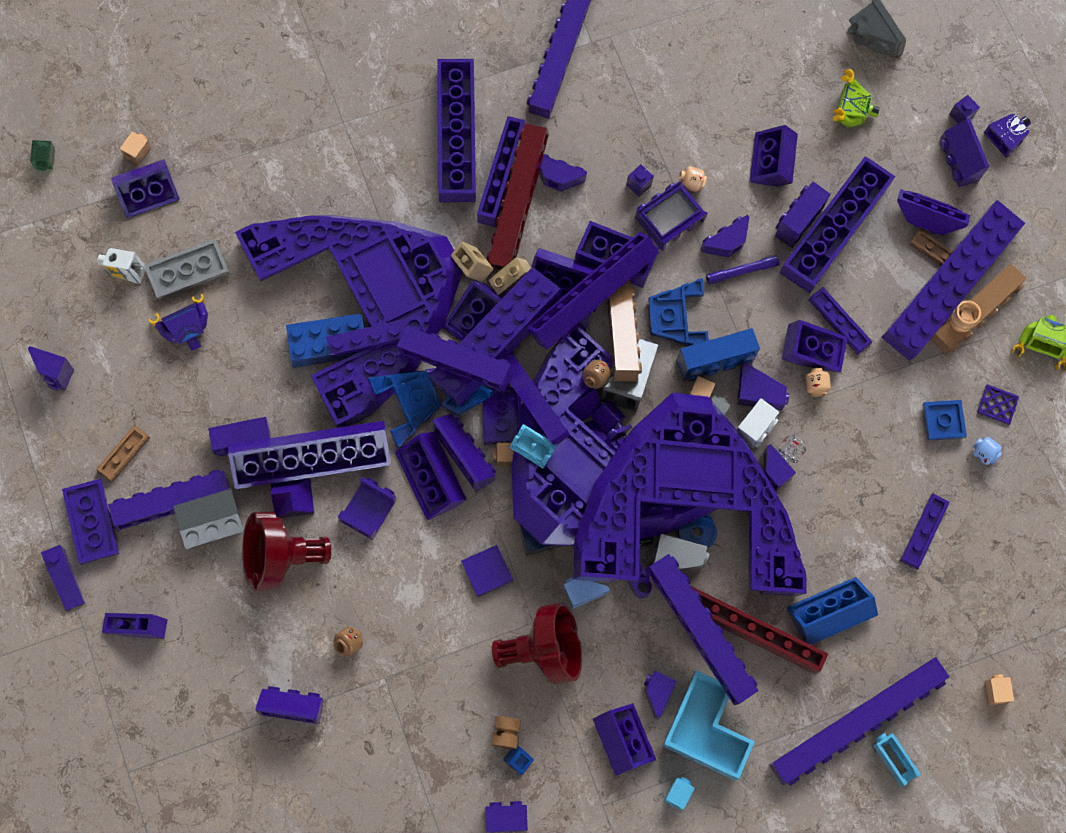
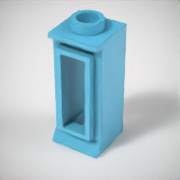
M883 733L875 739L877 743L872 745V747L875 748L899 787L908 784L907 782L921 775L893 733L889 735ZM887 744L906 770L902 775L883 749Z

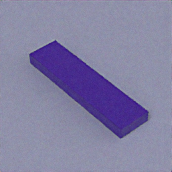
M824 287L809 297L810 303L836 332L848 337L847 344L857 355L872 344V340Z
M933 493L930 495L900 559L901 562L916 570L919 569L950 503L949 501Z

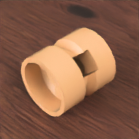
M973 301L961 302L950 315L949 320L952 328L958 332L969 331L980 319V307Z

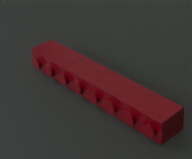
M525 124L524 130L521 129L519 140L521 141L519 147L517 146L515 150V164H512L510 168L511 179L506 183V197L502 199L501 216H498L496 220L497 231L496 234H493L491 240L493 246L487 254V261L493 269L501 270L517 257L549 137L546 127Z
M691 586L692 590L697 591L700 595V602L704 608L707 607L712 614L711 619L715 625L718 624L722 629L815 675L821 672L828 653Z

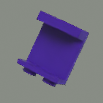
M362 477L360 480L361 485L345 511L341 510L338 520L373 540L394 506L396 496L392 490L386 487L382 489L377 486L378 483L373 479L368 478L366 480Z

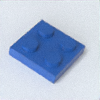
M962 400L934 401L922 404L928 441L967 437Z

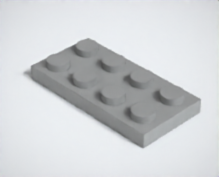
M216 239L144 265L158 300L229 274Z

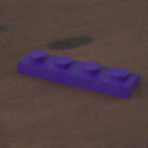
M402 320L328 336L326 339L330 356L334 357L398 342L404 333Z

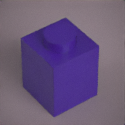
M966 95L954 105L949 115L957 123H960L968 118L971 120L980 107L969 95Z
M640 164L628 175L626 185L640 197L652 185L654 175Z
M612 401L602 404L591 416L605 433L623 425L621 422L626 418Z

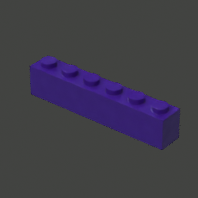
M507 116L477 212V223L492 227L496 226V220L501 210V202L506 194V183L511 178L510 168L512 164H515V150L520 145L519 135L521 129L524 130L525 120Z
M407 326L397 344L400 353L503 392H505L514 373L511 363L505 359H495L486 352L481 354L470 346L462 347L453 340L448 339L446 341L441 339L437 334L424 333L418 327L411 328Z
M214 470L209 472V475L203 477L201 475L193 476L186 482L176 481L171 483L169 487H156L151 490L152 492L145 494L139 492L133 494L128 499H116L113 503L108 504L113 525L119 531L175 514L174 505L230 489L224 470Z

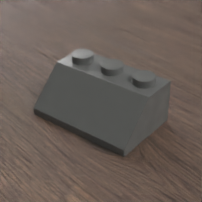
M232 489L174 505L179 530L186 549L244 532Z

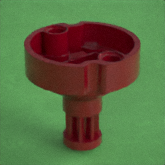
M253 512L246 521L242 542V561L247 584L251 585L253 591L278 589L291 565H302L304 562L328 564L331 559V542L328 537L322 536L319 539L291 537L280 517H276L275 512Z
M562 602L541 606L537 610L530 634L518 636L517 639L493 641L492 657L496 667L502 668L506 667L507 664L519 662L523 664L535 662L552 684L576 681L582 669V647L577 633L578 627L570 608Z

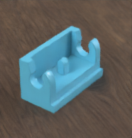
M524 424L510 446L512 450L541 468L545 467L557 447L556 444L553 446L550 440Z

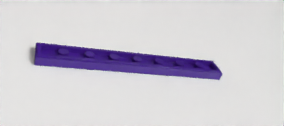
M511 353L505 359L511 363L514 371L509 383L554 446L570 434L516 357Z

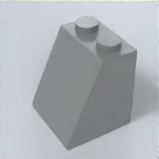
M661 534L656 544L652 564L670 554L671 557L673 556L677 560L678 568L682 574L698 573L707 564L709 553L706 552L707 546Z

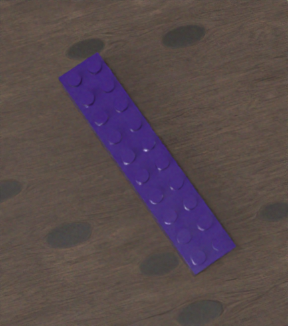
M996 200L984 212L881 338L907 360L910 361L916 357L1021 230L1025 222Z

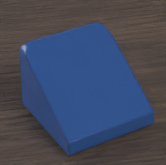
M517 745V749H511L503 761L522 776L534 759Z

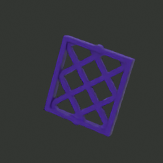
M987 384L977 413L1010 425L1013 414L1016 411L1015 408L1019 396ZM987 390H989L992 395L988 398H986L985 396ZM1002 395L1004 401L998 402L996 397ZM993 398L996 404L990 406L988 400ZM1014 399V405L1011 407L1008 401ZM983 402H985L988 408L982 410ZM1006 403L1009 409L1003 411L1000 405ZM998 406L1000 413L995 414L992 408ZM1010 411V418L1007 419L1005 413Z

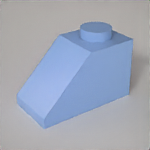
M573 577L565 581L566 584L563 585L564 593L572 609L602 597L609 592L608 586L595 581L574 580Z

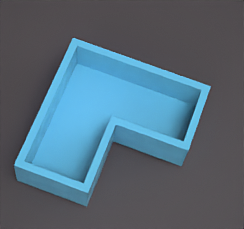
M696 670L692 675L662 747L736 781L741 776L755 741L718 724L729 697L717 679Z

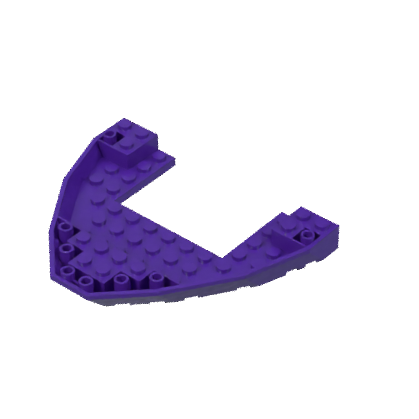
M310 215L254 223L235 232L241 248L260 281L268 279L329 249L370 326L402 320L404 331L408 326L411 328L418 327L427 334H438L449 315L463 273L451 257L454 249L447 236L395 221L337 215ZM398 342L364 349L311 375V378L336 428L350 426L372 415L394 394L392 387L377 395L373 394L367 378L414 372L422 361L401 354L397 347Z
M577 324L566 335H563L549 351L533 381L570 435L556 444L557 447L544 468L536 465L516 451L513 452L511 463L513 519L541 545L574 546V539L594 483L616 453L569 410L591 388L585 384L582 378L584 369L591 361H604L610 370L613 368L612 356ZM522 402L517 434L524 424L548 439ZM640 502V539L661 536V534L666 535L717 509Z
M671 393L633 427L595 481L574 539L573 579L614 582L616 580L639 581L640 502L749 512V590L760 591V594L783 596L807 594L806 571L796 544L789 515L744 437L709 397Z

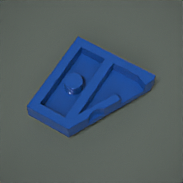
M481 385L461 407L449 397H446L441 406L454 415L460 416L490 398L494 393L492 390Z

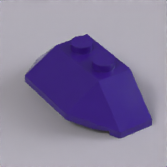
M902 189L899 191L897 202L906 221L915 227L924 228L933 234L945 235L966 228L969 224L970 215L963 213L952 205L916 192Z

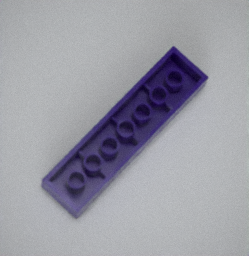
M437 59L439 202H476L474 59Z
M865 156L783 264L779 273L810 294L890 187L896 176Z
M532 267L458 345L462 347L470 346L481 354L483 352L489 353L498 360L506 359L530 334L527 327L563 297L561 289ZM438 367L429 375L433 385L459 407L482 385Z
M384 421L235 443L228 446V456L235 489L391 465Z

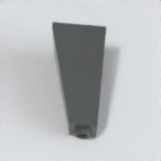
M640 339L639 343H637V347H640L641 352L638 362L642 363V374H638L637 382H614V375H612L604 386L600 401H612L618 407L637 412L658 347L655 342L649 339Z

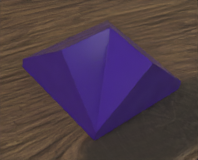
M310 478L271 484V497L276 517L284 518L314 513Z

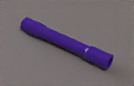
M773 255L738 267L706 274V280L711 285L750 272L779 266V258L777 255Z

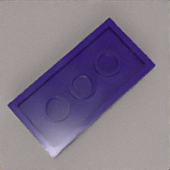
M102 479L62 489L79 564L82 565L120 554Z

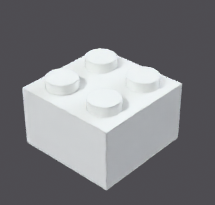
M763 399L758 401L737 428L751 450L761 445L767 434L772 431L779 421L776 418L779 411Z

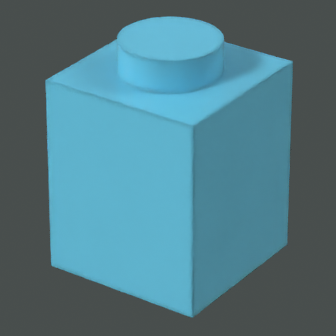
M684 777L674 779L663 801L680 811L684 810L695 789L691 786L692 782Z

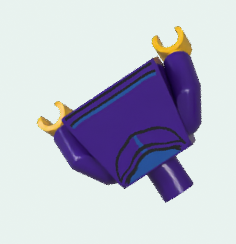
M200 294V300H195L193 296V304L163 318L156 313V321H152L150 318L148 320L163 338L171 343L178 342L181 344L186 341L190 350L193 351L201 347L197 336L204 333L203 330L207 327L208 312L204 304V296Z

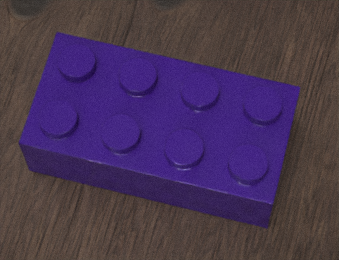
M589 221L576 251L575 260L599 267L633 237ZM656 257L640 269L639 273L630 278L631 284L644 288Z

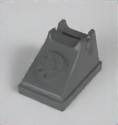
M872 0L868 6L849 19L851 26L847 31L850 35H856L854 42L857 45H865L877 53L886 54L890 57L898 58L903 55L906 38L881 0Z

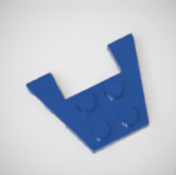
M703 278L648 298L652 336L690 346L709 341L708 331L688 332L685 297L704 296Z
M425 370L367 378L375 395L391 387L394 390L407 421L390 430L393 440L398 447L441 406L433 384Z

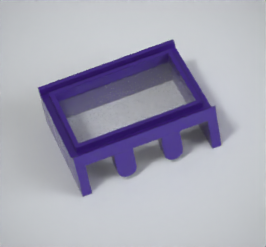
M681 181L676 184L671 183L666 187V191L661 194H655L650 202L647 204L642 203L636 209L635 219L661 251L665 249L666 244L672 239L674 241L678 240L682 232L685 230L691 231L699 220L703 223L708 214L685 189Z

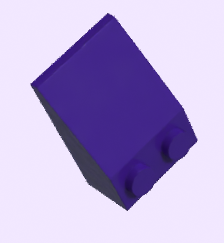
M472 280L442 327L462 341L496 306L503 296L497 295L495 290L484 282Z
M802 320L788 324L782 360L800 366L822 368V370L840 373L842 371L848 337Z

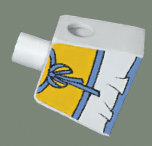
M110 248L106 255L100 254L97 259L98 265L104 266L112 276L141 284L146 269L144 267L145 264L135 252Z

